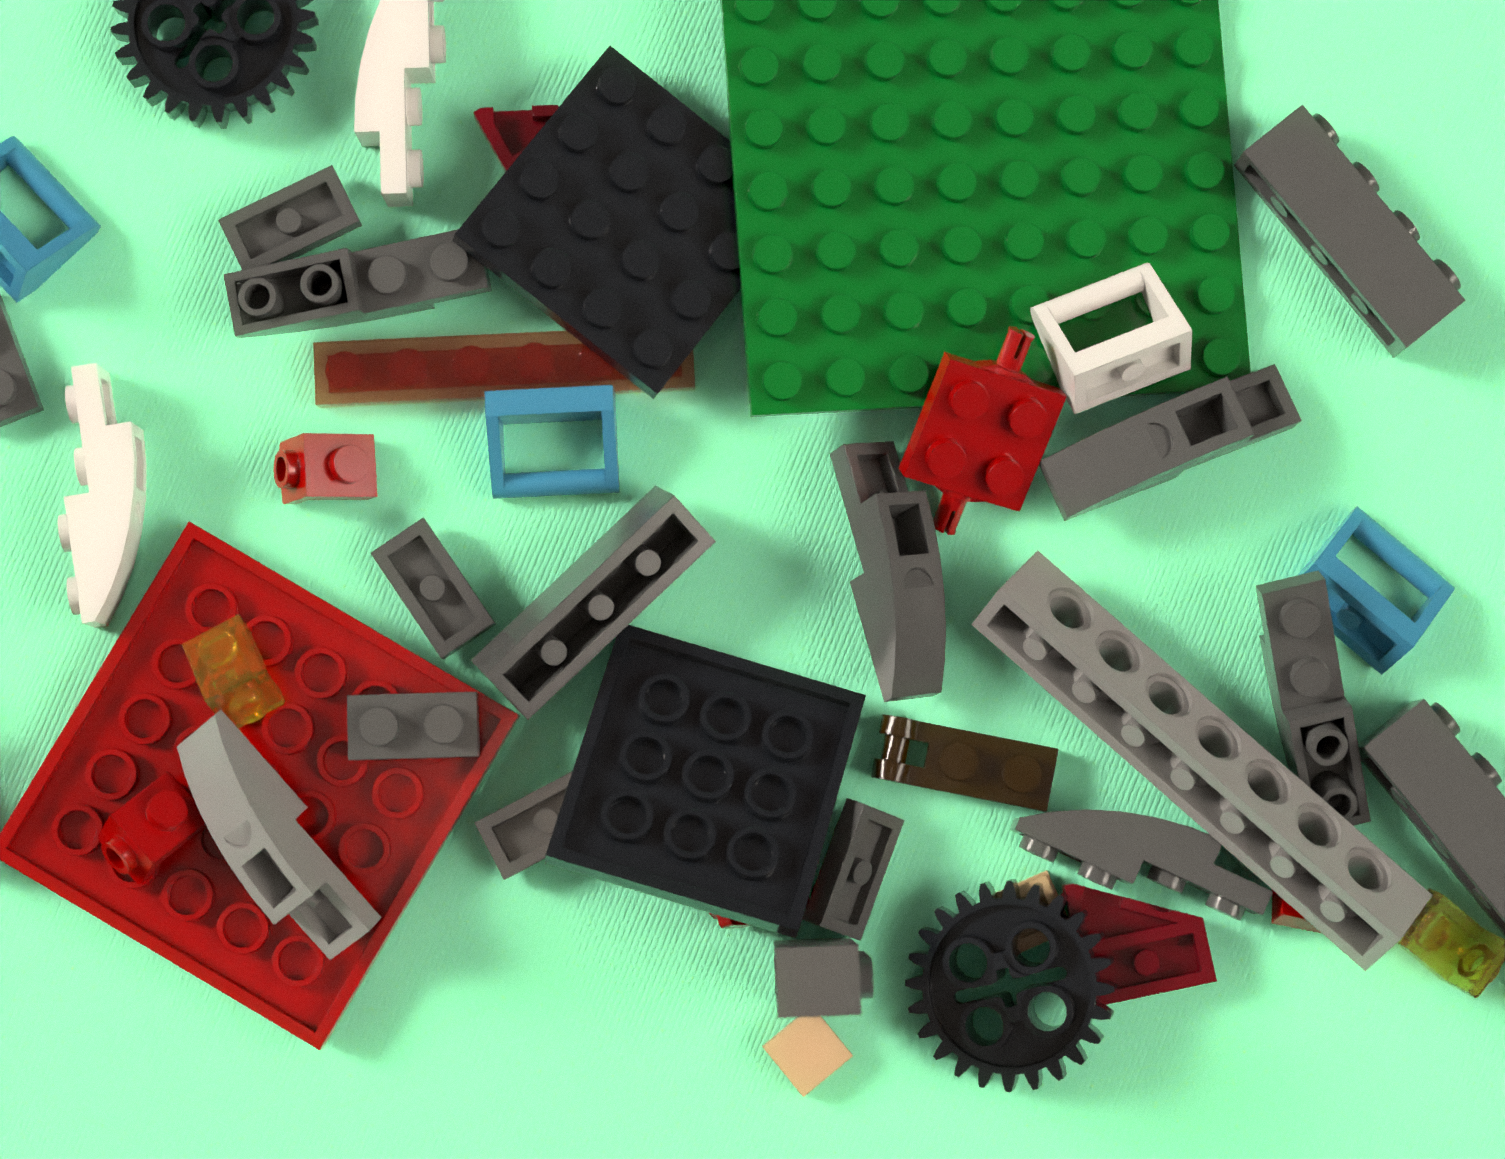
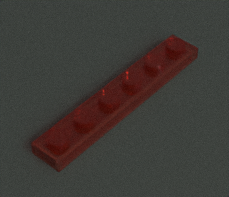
M566 330L313 342L315 405L318 408L485 401L484 391L613 385L615 394L645 393ZM694 349L660 392L696 391Z

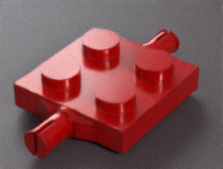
M1009 326L996 361H973L944 352L899 466V470L904 477L933 485L943 493L933 517L935 530L944 533L945 530L948 535H955L967 502H988L1018 512L1022 508L1067 398V395L1061 388L1032 380L1021 370L1032 340L1035 338L1033 334L1026 330L1020 329L1019 331L1017 327Z

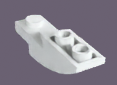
M380 0L368 31L360 62L355 96L354 133L362 147L380 146L381 195L388 207H413V188H423L424 185L422 150H412V126H422V95L420 87L411 88V84L436 83L435 64L446 63L444 25H434V2H444L445 0Z
M91 363L71 367L73 385L65 387V402L68 416L72 424L79 423L82 447L74 449L75 470L80 485H88L89 493L64 496L66 514L58 515L57 523L59 538L64 552H72L75 576L67 578V596L73 615L81 614L82 624L99 628L109 625L123 598L134 568L142 535L146 505L147 463L144 430L131 421L117 423L110 373L99 364Z

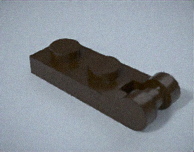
M882 714L879 733L885 735L881 758H874L871 778L1047 812L1058 748ZM910 740L928 744L923 768L906 764Z

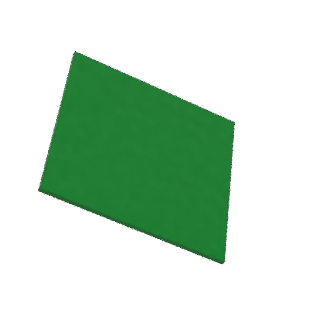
M720 0L750 417L923 408L944 352L973 361H996L1009 326L1017 327L1019 331L1020 329L1026 330L1035 336L1021 370L1032 380L1060 388L1033 322L1030 311L1031 307L1147 262L1152 266L1192 329L1191 369L1121 397L1188 393L1226 377L1231 381L1251 373L1218 0ZM1139 292L1058 325L1076 353L1154 321L1142 292Z

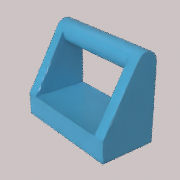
M11 136L0 143V173L9 165L69 228L37 250L0 211V286L17 303L36 291L98 233L101 225L16 136Z
M613 385L484 391L493 499L620 493L616 396ZM602 420L605 468L518 473L505 472L504 425Z
M1358 506L1347 515L1298 574L1301 575L1317 570L1326 580L1334 635L1381 675L1414 648L1455 590L1453 585ZM1351 535L1427 597L1426 601L1411 619L1336 557Z

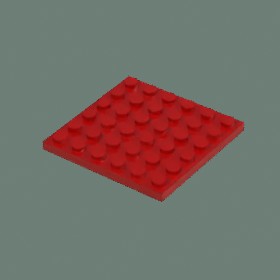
M189 521L0 833V860L316 1049L321 1050L335 1030L520 715ZM444 692L479 693L480 757L348 760L347 695ZM220 710L226 714L307 806L295 819L297 823L381 916V919L369 932L331 960L328 959L289 914L276 924L271 922L232 871L207 826L158 864L152 875L140 885L129 874L123 875L117 872L102 853V844L98 840V835L109 815L166 771H169L193 798L183 771L177 746Z

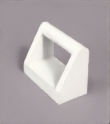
M1148 262L1046 301L1030 309L1033 322L1061 390L1067 395L1066 400L1074 414L1191 369L1192 329ZM1142 292L1154 321L1153 323L1076 353L1074 352L1060 329L1059 323Z

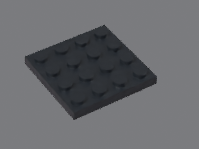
M609 45L458 229L452 241L654 399L741 289L730 140Z
M628 625L616 636L545 854L544 864L797 938L866 695Z

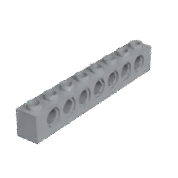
M1038 550L999 588L971 624L1364 971L1368 970L1402 939L1431 898L1432 894Z

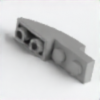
M222 710L218 711L177 746L187 783L212 838L249 895L273 924H276L289 914L328 959L331 960L369 932L381 919V916L295 820L307 806Z

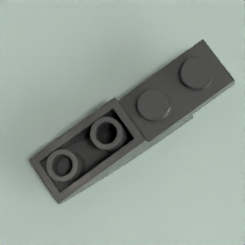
M457 229L355 252L348 248L227 273L223 274L235 337L246 338L337 327L435 309V303L491 292L492 288L488 269L452 241L454 234L458 231Z
M1273 364L1231 381L1228 377L1136 414L1041 460L1039 467L1064 521H1067L1175 479L1184 470L1293 429L1302 420L1276 365Z
M894 441L843 444L831 452L830 457L864 572L851 580L850 585L884 702L935 696L942 692L945 665L946 615L941 558L926 490L908 491L905 478L899 470L900 461Z
M1317 570L1256 585L1264 633L1259 635L1273 709L1288 769L1353 826L1371 822L1351 704L1344 696L1326 580Z
M1106 810L1052 811L1014 818L1009 829L1023 836L1018 846L1019 848L1054 863L1058 853L1082 863L1077 872L1079 876L1110 890H1113L1117 880L1125 884H1133L1143 863L1151 867L1147 874V879L1182 894L1186 884L1209 894L1205 903L1206 906L1241 921L1245 911L1251 914L1263 915L1273 891L1215 865V860L1222 845L1210 834L1157 817Z

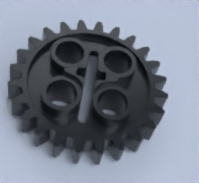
M313 0L113 1V8L119 15L128 19V21L118 23L110 28L111 33L117 40L129 43L115 52L116 58L122 65H135L126 77L134 88L148 84L143 97L152 107L167 98L165 112L170 119L175 121L187 107L189 119L195 127L200 128L209 112L213 114L216 123L221 129H227L231 111L237 110L242 119L247 124H251L253 119L251 105L259 102L267 111L273 113L276 109L270 95L277 89L289 96L295 94L286 77L290 72L308 75L309 69L298 56V53L317 51V44L314 38L303 33L302 30L318 26L319 20L315 12L301 9ZM267 11L274 14V22L264 33L256 35L245 31L246 22L254 13ZM182 18L185 20L184 30L176 39L170 41L157 39L158 29L167 19ZM211 18L215 22L221 23L224 21L226 24V28L221 33H217L213 29L206 30L204 26ZM189 56V63L183 68H178V60ZM223 57L233 61L232 69L224 79L215 82L204 79V70L212 60Z
M1016 879L1006 881L1002 897L997 896L994 887L989 881L980 884L979 903H976L965 891L957 893L955 899L960 913L955 914L944 906L937 908L934 913L943 928L940 931L930 927L921 928L918 934L930 946L929 951H914L908 956L910 961L924 968L922 975L905 980V986L920 990L923 993V999L908 1007V1011L912 1014H927L930 1020L917 1035L919 1038H927L936 1034L939 1036L942 1042L933 1055L936 1060L944 1058L951 1052L959 1057L955 1066V1076L960 1077L972 1065L979 1068L978 1084L981 1088H985L993 1079L995 1073L1002 1076V1083L1006 1092H1012L1015 1089L1019 1074H1024L1030 1087L1036 1090L1042 1086V1069L1045 1067L1058 1081L1062 1080L1067 1075L1063 1057L1066 1056L1073 1062L1082 1065L1088 1059V1056L1079 1043L1080 1040L1099 1044L1105 1037L1092 1024L1093 1019L1108 1020L1114 1015V1010L1099 1002V996L1113 993L1118 989L1117 983L1100 979L1099 971L1104 970L1115 962L1114 957L1106 955L1095 956L1092 950L1105 936L1103 931L1084 935L1080 927L1085 922L1089 913L1086 910H1082L1070 918L1066 916L1063 911L1068 895L1065 893L1058 895L1050 904L1044 903L1043 884L1039 882L1031 887L1026 897L1020 896L1019 885ZM1024 929H1037L1047 937L1050 943V952L1044 962H1031L1022 956L1018 950L1017 941ZM963 944L976 945L984 952L987 958V968L982 977L972 978L960 970L957 964V953ZM1056 967H1063L1067 972L1066 977L1063 979L1027 986L1016 994L1017 1001H1013V997L1008 991L964 1003L956 999L958 991L992 985L1006 975L1005 968L1009 969L1012 978H1021ZM1051 992L1063 1000L1067 1013L1064 1023L1051 1026L1043 1023L1038 1018L1034 1005L1038 994ZM988 1007L1000 1015L1004 1028L1000 1039L987 1040L976 1033L973 1026V1016L977 1008Z

